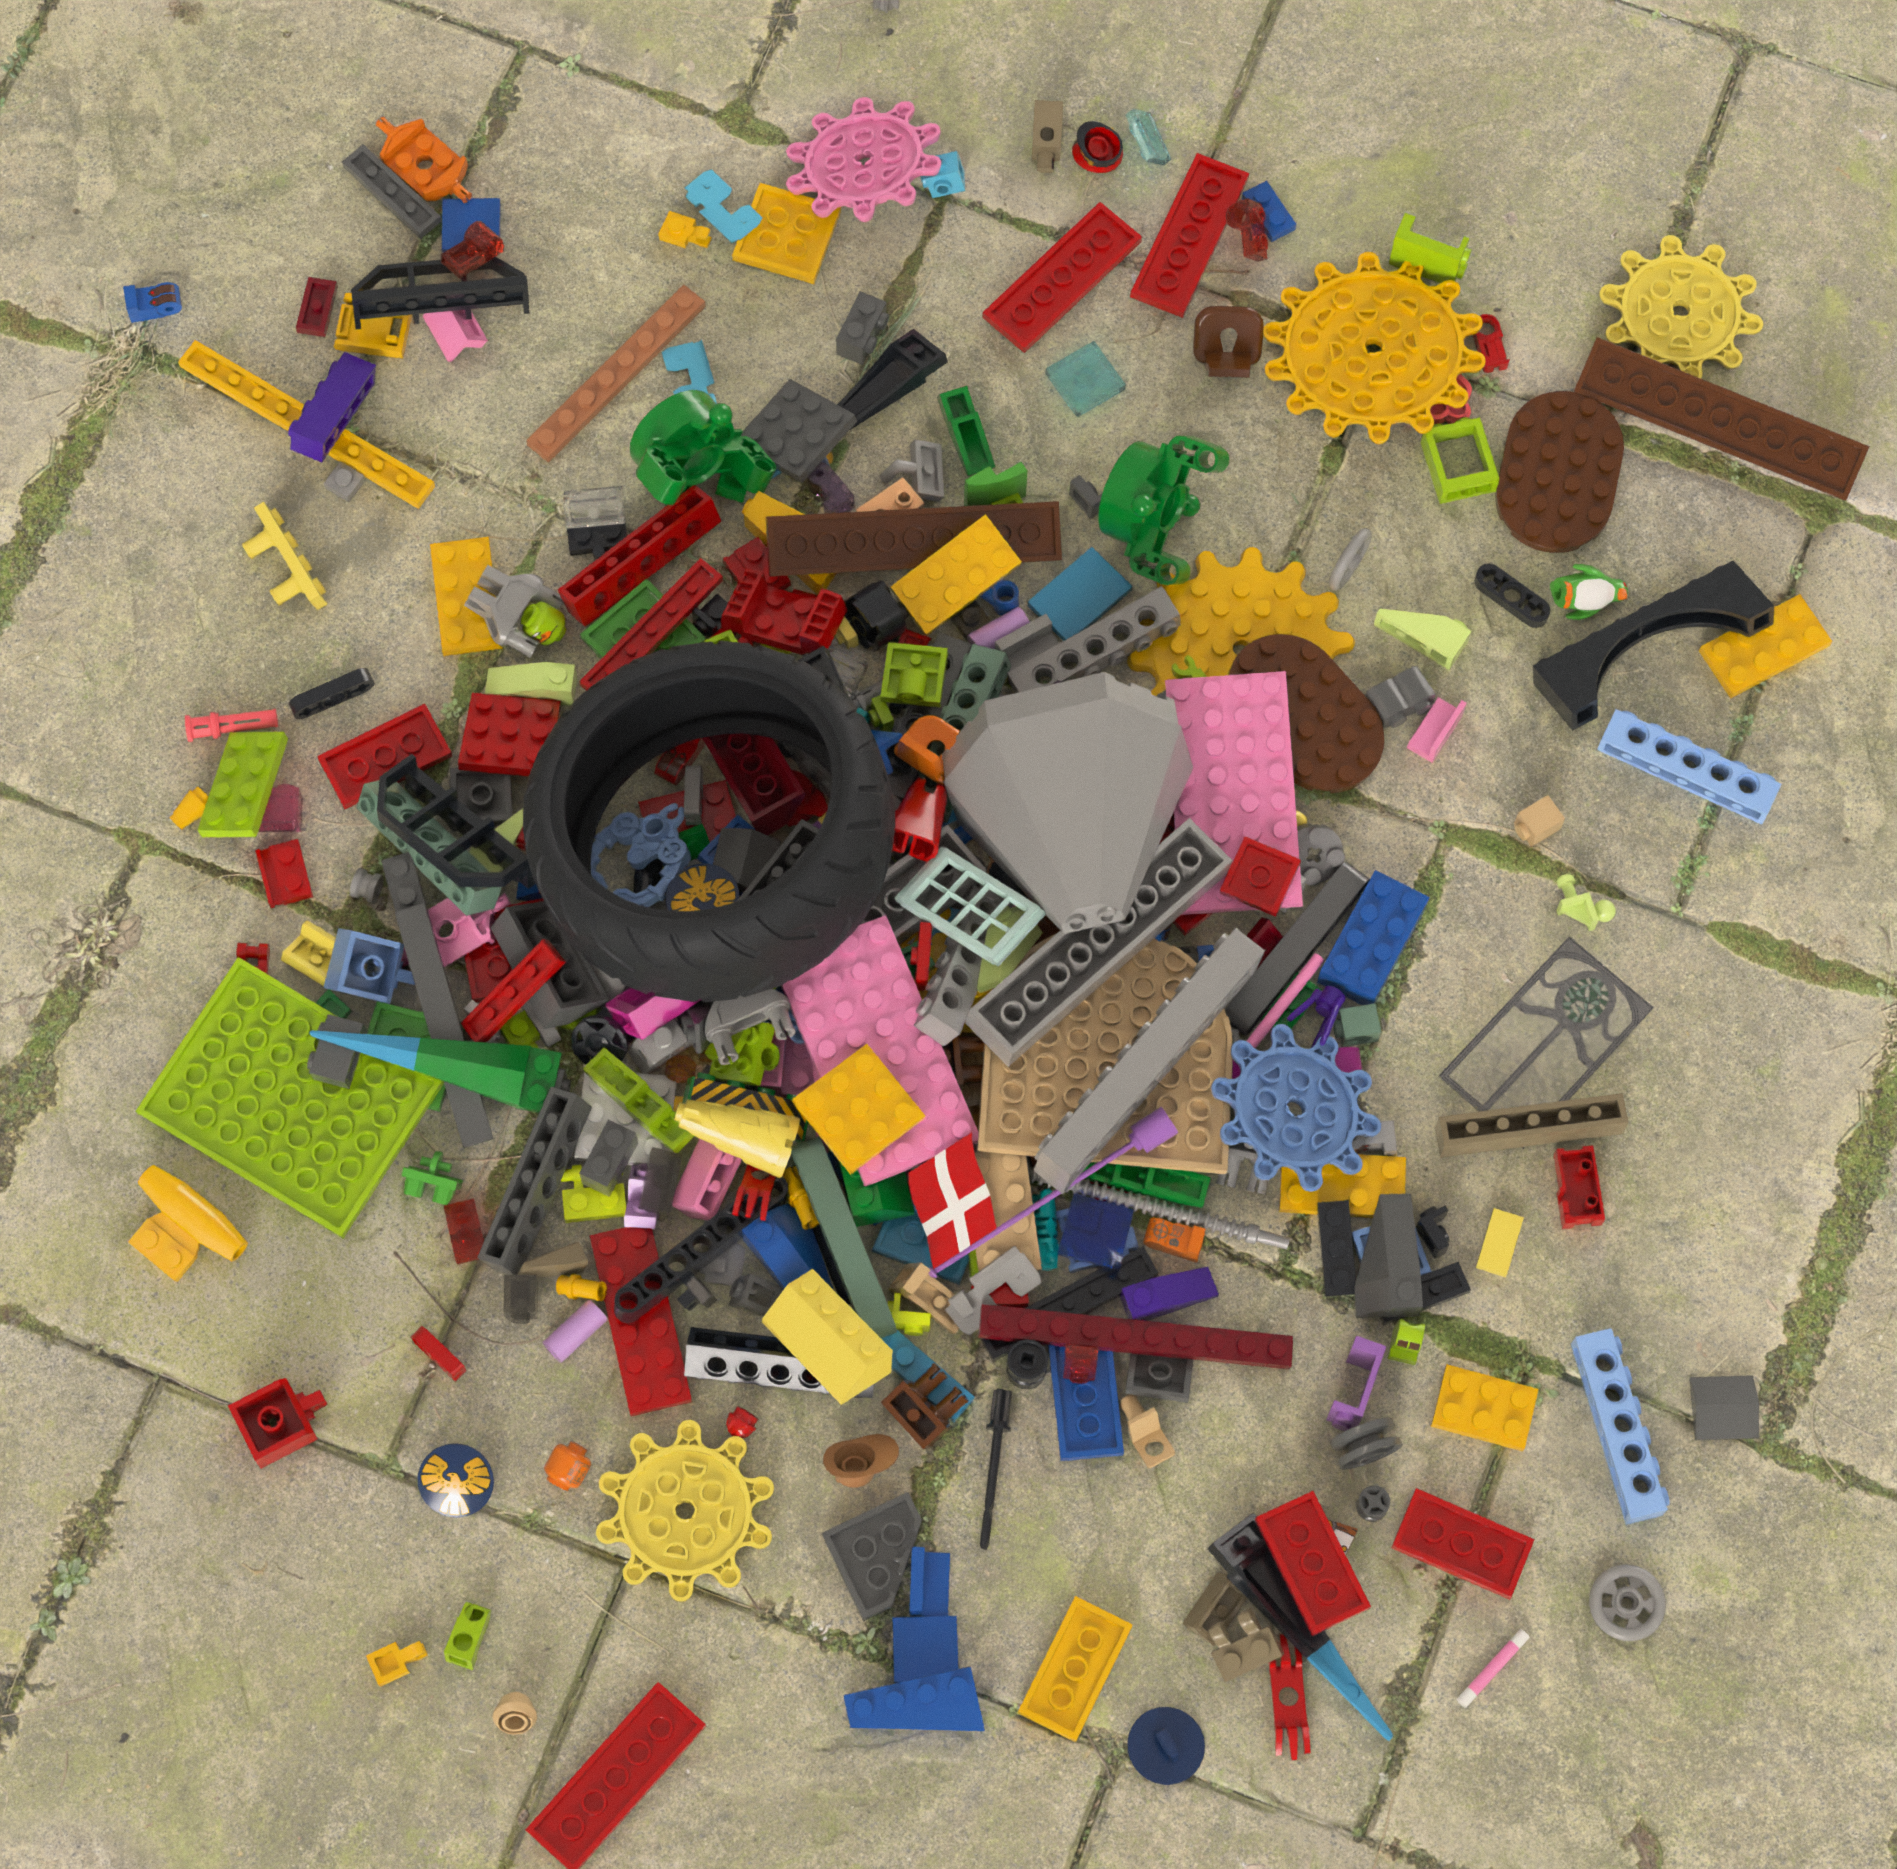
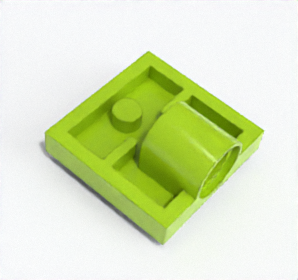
M888 642L880 695L881 702L941 708L948 648Z
M761 1022L754 1025V1027H750L749 1029L752 1032L748 1039L745 1040V1045L733 1065H721L719 1061L712 1060L709 1074L716 1076L715 1081L727 1082V1080H735L748 1085L760 1086L764 1070L771 1071L775 1069L780 1058L778 1047L771 1043L775 1031L773 1025Z

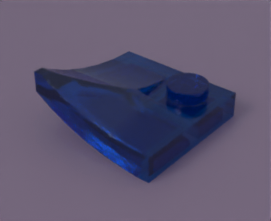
M1074 1193L1056 1255L1119 1269L1134 1210Z

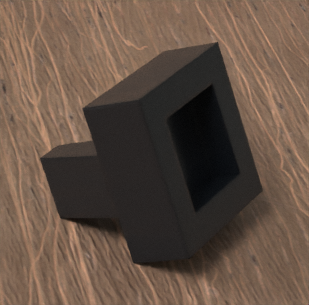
M691 1273L682 1281L688 1289L677 1300L688 1311H691L700 1303L709 1308L717 1301L715 1296L694 1274Z

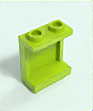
M1405 213L1394 238L1389 265L1401 268L1404 261H1409L1412 266H1423L1424 269L1421 276L1432 281L1442 283L1446 280L1456 282L1457 278L1462 280L1472 249L1467 248L1470 238L1464 236L1460 247L1455 248L1412 232L1416 216Z

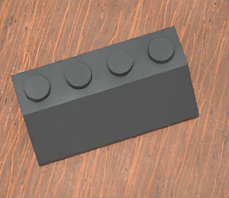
M545 901L506 907L492 925L491 930L512 970L542 939L549 940L565 960L560 969L529 999L544 1029L568 1025L607 1003L609 1000L589 961L584 958L583 952L576 950L566 939L555 923Z

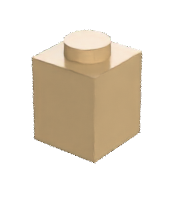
M1549 795L1518 812L1514 827L1520 839L1526 840L1532 847L1561 830L1565 818Z

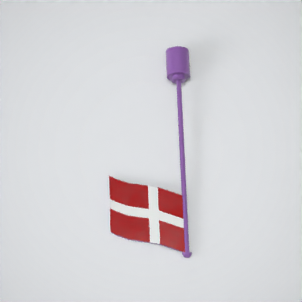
M1162 1106L1130 1126L1133 1133L1129 1134L1128 1137L1131 1141L1082 1172L1069 1188L1134 1146L1137 1151L1144 1148L1146 1153L1178 1134L1177 1129ZM972 1132L908 1173L911 1197L927 1236L933 1268H929L930 1272L928 1274L933 1278L938 1277L937 1273L1061 1193L1057 1189L1002 1225L996 1227L990 1193L975 1158Z

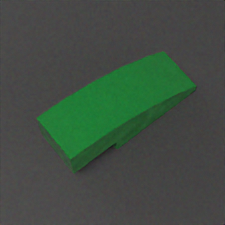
M963 386L939 394L937 397L939 406L967 476L974 475L989 466L992 469L995 468L978 411H975L968 387Z

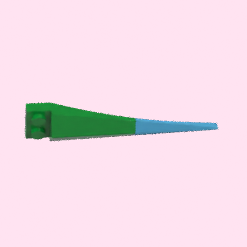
M314 1030L309 1032L312 1037L422 1073L517 1109L540 1113L550 1087L555 1088L562 1056L560 1052L534 1048L528 1045Z

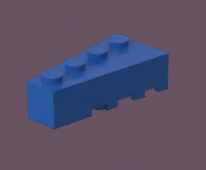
M971 1666L843 1695L850 1728L985 1731Z

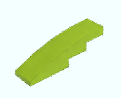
M603 1048L583 1068V1071L609 1097L673 1154L676 1155L694 1137L688 1131L678 1127L679 1122L674 1120L676 1112L673 1111L671 1105L651 1090L646 1081L607 1049Z

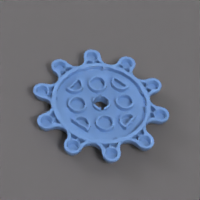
M1278 1024L1271 1030L1272 1045L1267 1051H1258L1244 1040L1234 1042L1231 1046V1057L1240 1068V1076L1235 1079L1220 1077L1213 1081L1211 1085L1213 1097L1228 1103L1235 1112L1234 1119L1221 1127L1220 1138L1226 1145L1246 1143L1254 1148L1257 1153L1254 1174L1258 1179L1270 1180L1276 1175L1280 1167H1288L1297 1174L1302 1189L1313 1192L1322 1186L1323 1178L1321 1172L1326 1164L1336 1166L1347 1175L1357 1174L1362 1169V1159L1352 1147L1353 1138L1356 1136L1373 1137L1381 1130L1379 1119L1372 1114L1363 1112L1357 1104L1358 1095L1369 1090L1372 1085V1079L1363 1070L1346 1073L1338 1069L1335 1064L1338 1043L1333 1037L1329 1036L1324 1046L1320 1045V1037L1313 1048L1304 1049L1296 1044L1293 1032L1288 1026ZM1290 1102L1298 1104L1302 1109V1114L1294 1116L1287 1104Z

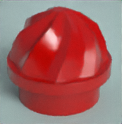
M737 1406L734 1412H729L726 1426L732 1437L747 1438L757 1429L755 1424L759 1419L742 1407Z

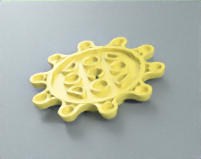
M1674 235L1665 236L1661 240V254L1656 259H1645L1633 250L1624 252L1621 255L1620 262L1623 269L1629 275V281L1623 285H1604L1599 292V296L1604 304L1617 308L1622 314L1621 319L1617 323L1611 324L1606 329L1605 335L1608 342L1616 345L1628 342L1633 343L1640 348L1641 355L1663 364H1673L1679 370L1698 378H1702V364L1707 360L1717 361L1726 369H1734L1740 366L1743 357L1734 345V337L1739 334L1755 335L1763 327V321L1758 315L1746 312L1741 306V299L1753 293L1756 289L1757 283L1752 276L1743 274L1737 277H1729L1725 275L1721 269V264L1725 258V250L1720 245H1709L1700 256L1692 257L1683 251L1681 240ZM1682 306L1686 308L1688 315H1674L1673 308Z
M685 1420L678 1426L676 1441L669 1447L656 1445L652 1438L645 1433L635 1435L630 1441V1449L636 1458L634 1470L628 1474L609 1471L604 1473L599 1479V1488L602 1493L616 1499L619 1508L613 1518L605 1520L597 1526L596 1536L601 1543L612 1544L622 1542L630 1548L631 1557L623 1569L624 1580L631 1585H638L651 1573H663L669 1579V1593L671 1597L679 1602L686 1601L692 1596L694 1581L702 1574L713 1575L723 1587H735L741 1580V1572L735 1563L736 1552L745 1546L764 1549L771 1543V1531L768 1527L758 1524L753 1519L752 1509L756 1503L772 1496L774 1492L772 1480L765 1476L747 1478L740 1473L739 1463L747 1452V1445L743 1438L739 1436L729 1437L719 1448H707L701 1441V1428L693 1420ZM689 1503L694 1507L695 1511L691 1519H681L677 1516L676 1510L680 1504Z

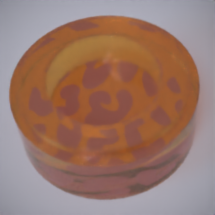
M673 1056L666 1061L665 1075L674 1082L686 1083L689 1077H695L697 1065L694 1060L687 1056Z

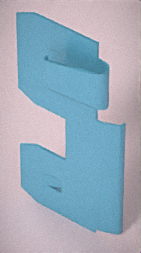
M712 169L703 172L685 187L688 191L685 197L695 207L702 204L705 209L699 212L731 243L738 239L741 240L756 228L762 220V216L750 205L740 207L732 215L720 205L730 195L732 188Z
M702 339L696 343L690 342L669 347L662 352L668 371L675 372L688 369L692 384L677 388L673 391L674 394L688 390H700L708 394L707 386L714 384V379ZM713 393L708 394L717 404L715 395Z

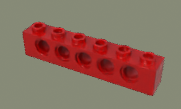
M698 486L690 487L679 496L675 504L664 507L557 589L568 613L586 627L646 578L648 579L722 521L712 498Z

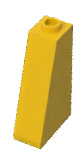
M760 491L756 493L753 499L749 498L746 501L742 510L745 527L755 537H759L766 547L765 517L805 515ZM837 573L797 576L818 595L821 588L827 590Z

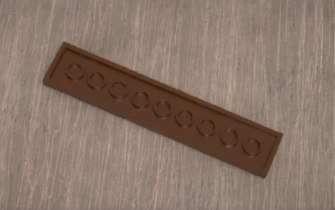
M1596 337L1574 392L1597 400L1600 403L1844 501L1849 496L1870 447Z
M1059 501L767 516L765 518L769 577L914 569L985 514L1022 563L1061 561Z

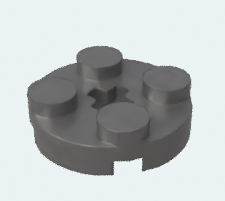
M1307 823L1298 826L1299 859H1301L1300 873L1306 878V884L1312 886L1330 879L1345 860L1340 838L1327 825ZM1312 847L1314 850L1320 848L1319 856L1316 859H1306L1309 855L1307 852L1308 848Z

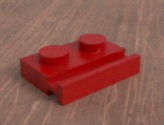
M759 537L736 549L730 556L723 557V564L737 583L745 568L763 571L767 586L781 590L791 586V580L788 576L769 577L768 552Z
M298 839L268 846L269 848L255 850L271 909L275 908L276 905H287L313 898Z

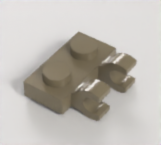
M1252 1608L1241 1612L1237 1616L1241 1627L1247 1633L1244 1637L1232 1641L1223 1621L1208 1629L1214 1643L1219 1647L1213 1650L1211 1655L1225 1682L1284 1655L1271 1625L1261 1628Z

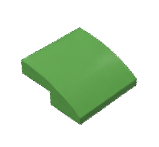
M1019 462L996 475L989 466L965 479L964 506L991 505L993 502L1019 493L1021 498L1025 497L1027 469L1022 462Z

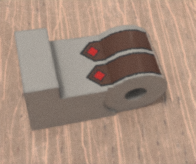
M1394 1120L1380 1121L1381 1130L1376 1136L1354 1137L1352 1141L1354 1151L1357 1154L1366 1151H1382V1156H1396L1397 1145Z

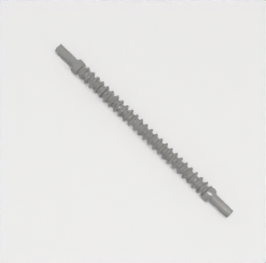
M1027 1162L1030 1183L1038 1181L1040 1186L1046 1183L1047 1187L1050 1188L1052 1185L1034 1171L1036 1165L1030 1167V1163ZM1089 1179L1078 1182L1065 1192L1067 1193L1069 1190H1072L1074 1195L1079 1192L1082 1193L1083 1198L1086 1195H1090L1091 1200L1097 1197L1099 1202H1102L1104 1199L1108 1201L1109 1205L1115 1202L1117 1207L1123 1204L1125 1209L1133 1207L1134 1212L1141 1209L1142 1214H1145L1146 1211L1151 1212V1216L1159 1214V1218L1162 1219L1166 1216L1168 1221H1171L1172 1218L1176 1219L1177 1223L1184 1221L1186 1226L1192 1223L1205 1229L1210 1228L1211 1233L1218 1230L1220 1235L1228 1233L1229 1238L1235 1235L1237 1240H1240L1242 1237L1245 1238V1242L1250 1244L1260 1242L1287 1250L1290 1241L1289 1237L1260 1230V1226L1255 1224L1245 1226L1244 1221L1241 1224H1237L1236 1219L1229 1222L1227 1217L1219 1219L1218 1214L1215 1217H1211L1210 1212L1204 1215L1200 1209L1197 1212H1194L1192 1207L1186 1210L1184 1205H1181L1180 1208L1176 1207L1175 1202L1172 1205H1168L1167 1200L1160 1203L1158 1198L1150 1200L1149 1195L1146 1198H1142L1141 1193L1135 1196L1132 1191L1125 1193L1123 1188L1117 1191L1115 1186H1112L1110 1189L1107 1188L1105 1183L1103 1186H1099L1098 1181L1091 1184Z

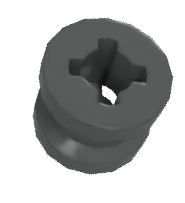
M1372 1485L1366 1487L1356 1502L1358 1514L1362 1519L1369 1522L1381 1520L1390 1507L1389 1494L1380 1486Z

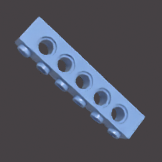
M1615 710L1597 748L1598 751L1761 825L1767 817L1782 785L1769 774H1759L1752 771L1740 761H1730L1721 757L1713 749L1701 748L1693 744L1687 737L1668 733L1662 726L1655 723L1648 724L1638 719L1635 714L1629 711ZM1628 736H1637L1640 738L1641 743L1632 742ZM1663 748L1668 751L1669 755L1663 756L1656 749ZM1689 760L1694 762L1696 768L1687 767L1684 764V761ZM1711 773H1719L1723 776L1724 780L1718 781L1714 779ZM1739 786L1749 787L1752 793H1744L1740 790Z
M1612 1328L1576 1336L1571 1343L1572 1351L1625 1524L1628 1525L1663 1516L1668 1510L1667 1506L1670 1504L1666 1488L1660 1486L1657 1475H1660L1659 1463L1655 1456L1651 1457L1648 1445L1651 1444L1649 1431L1646 1426L1642 1427L1640 1422L1641 1406L1637 1396H1632L1629 1385L1632 1384V1377L1628 1366L1623 1367L1620 1357L1623 1354L1621 1341L1618 1336L1614 1337ZM1596 1360H1606L1610 1364L1611 1370L1607 1372L1601 1371L1596 1366ZM1613 1389L1617 1391L1620 1400L1617 1402L1610 1401L1605 1395V1390ZM1622 1419L1626 1421L1629 1425V1431H1619L1615 1427L1614 1420ZM1624 1450H1634L1638 1455V1461H1628L1624 1457ZM1640 1479L1644 1481L1648 1491L1646 1493L1638 1492L1633 1486V1480Z

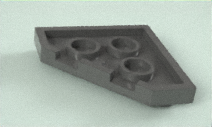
M909 1492L822 1533V1537L863 1621L893 1607L912 1552V1547H914L922 1524V1519Z

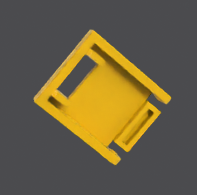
M345 293L343 301L346 304L341 305L335 334L337 339H335L334 348L339 351L403 359L412 315L360 319L361 329L356 330L352 294ZM394 318L402 319L399 338L391 335Z

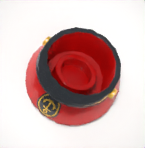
M1097 121L1085 122L1078 128L1077 139L1072 147V155L1079 166L1090 172L1107 173L1115 170L1121 164L1124 155L1122 140L1113 128Z

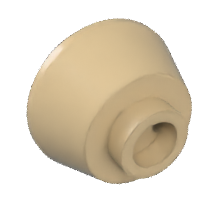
M511 1692L500 1699L493 1712L492 1719L501 1731L516 1735L528 1731L535 1725L537 1712L528 1696L520 1692Z

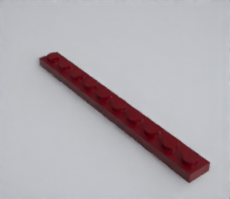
M982 1304L980 1307L978 1338L1013 1342L1028 1339L1043 1345L1290 1369L1292 1367L1293 1336L986 1304Z

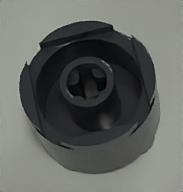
M879 580L876 583H871L844 600L848 609L845 615L848 613L851 621L849 623L858 636V642L864 648L873 647L872 652H875L905 632V619L908 617V611L901 602L896 603L884 581Z

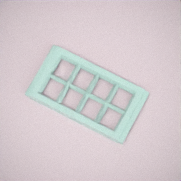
M943 847L938 850L935 858L929 860L895 897V901L925 922L931 923L936 929L998 967L1046 915L1045 911L1037 904ZM948 864L963 873L949 889L934 880ZM968 877L983 885L970 902L954 893ZM929 884L945 893L931 909L915 901ZM988 890L1004 898L990 915L975 906ZM950 897L965 906L951 923L936 914ZM1009 903L1024 911V914L1011 928L995 919ZM970 910L986 919L971 936L956 927ZM991 923L1006 932L992 949L977 940Z

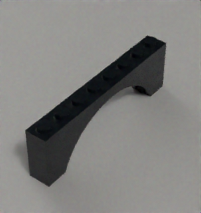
M1733 560L1723 566L1716 567L1712 572L1698 579L1691 580L1687 585L1676 591L1665 594L1657 601L1640 607L1636 612L1617 619L1611 625L1592 632L1588 637L1575 644L1566 646L1560 652L1541 659L1537 664L1533 665V684L1573 731L1598 718L1597 696L1602 680L1612 664L1632 646L1653 635L1687 627L1719 628L1751 637L1774 624V605Z

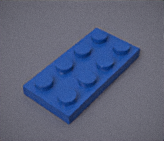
M1048 1345L1060 1461L1123 1456L1124 1448L1113 1352Z

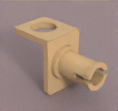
M1130 1394L1125 1396L1119 1402V1407L1129 1420L1127 1425L1131 1442L1146 1466L1152 1468L1173 1457L1175 1450L1160 1428L1156 1409L1153 1407L1145 1411L1136 1395ZM1151 1442H1159L1163 1445L1164 1450L1160 1455L1151 1456L1146 1453L1147 1445Z

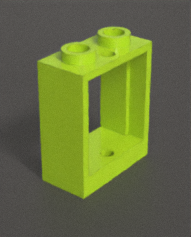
M1465 417L1447 425L1434 424L1431 431L1422 434L1420 443L1439 504L1496 492L1499 476L1480 417L1474 419ZM1473 435L1484 472L1447 479L1436 443Z

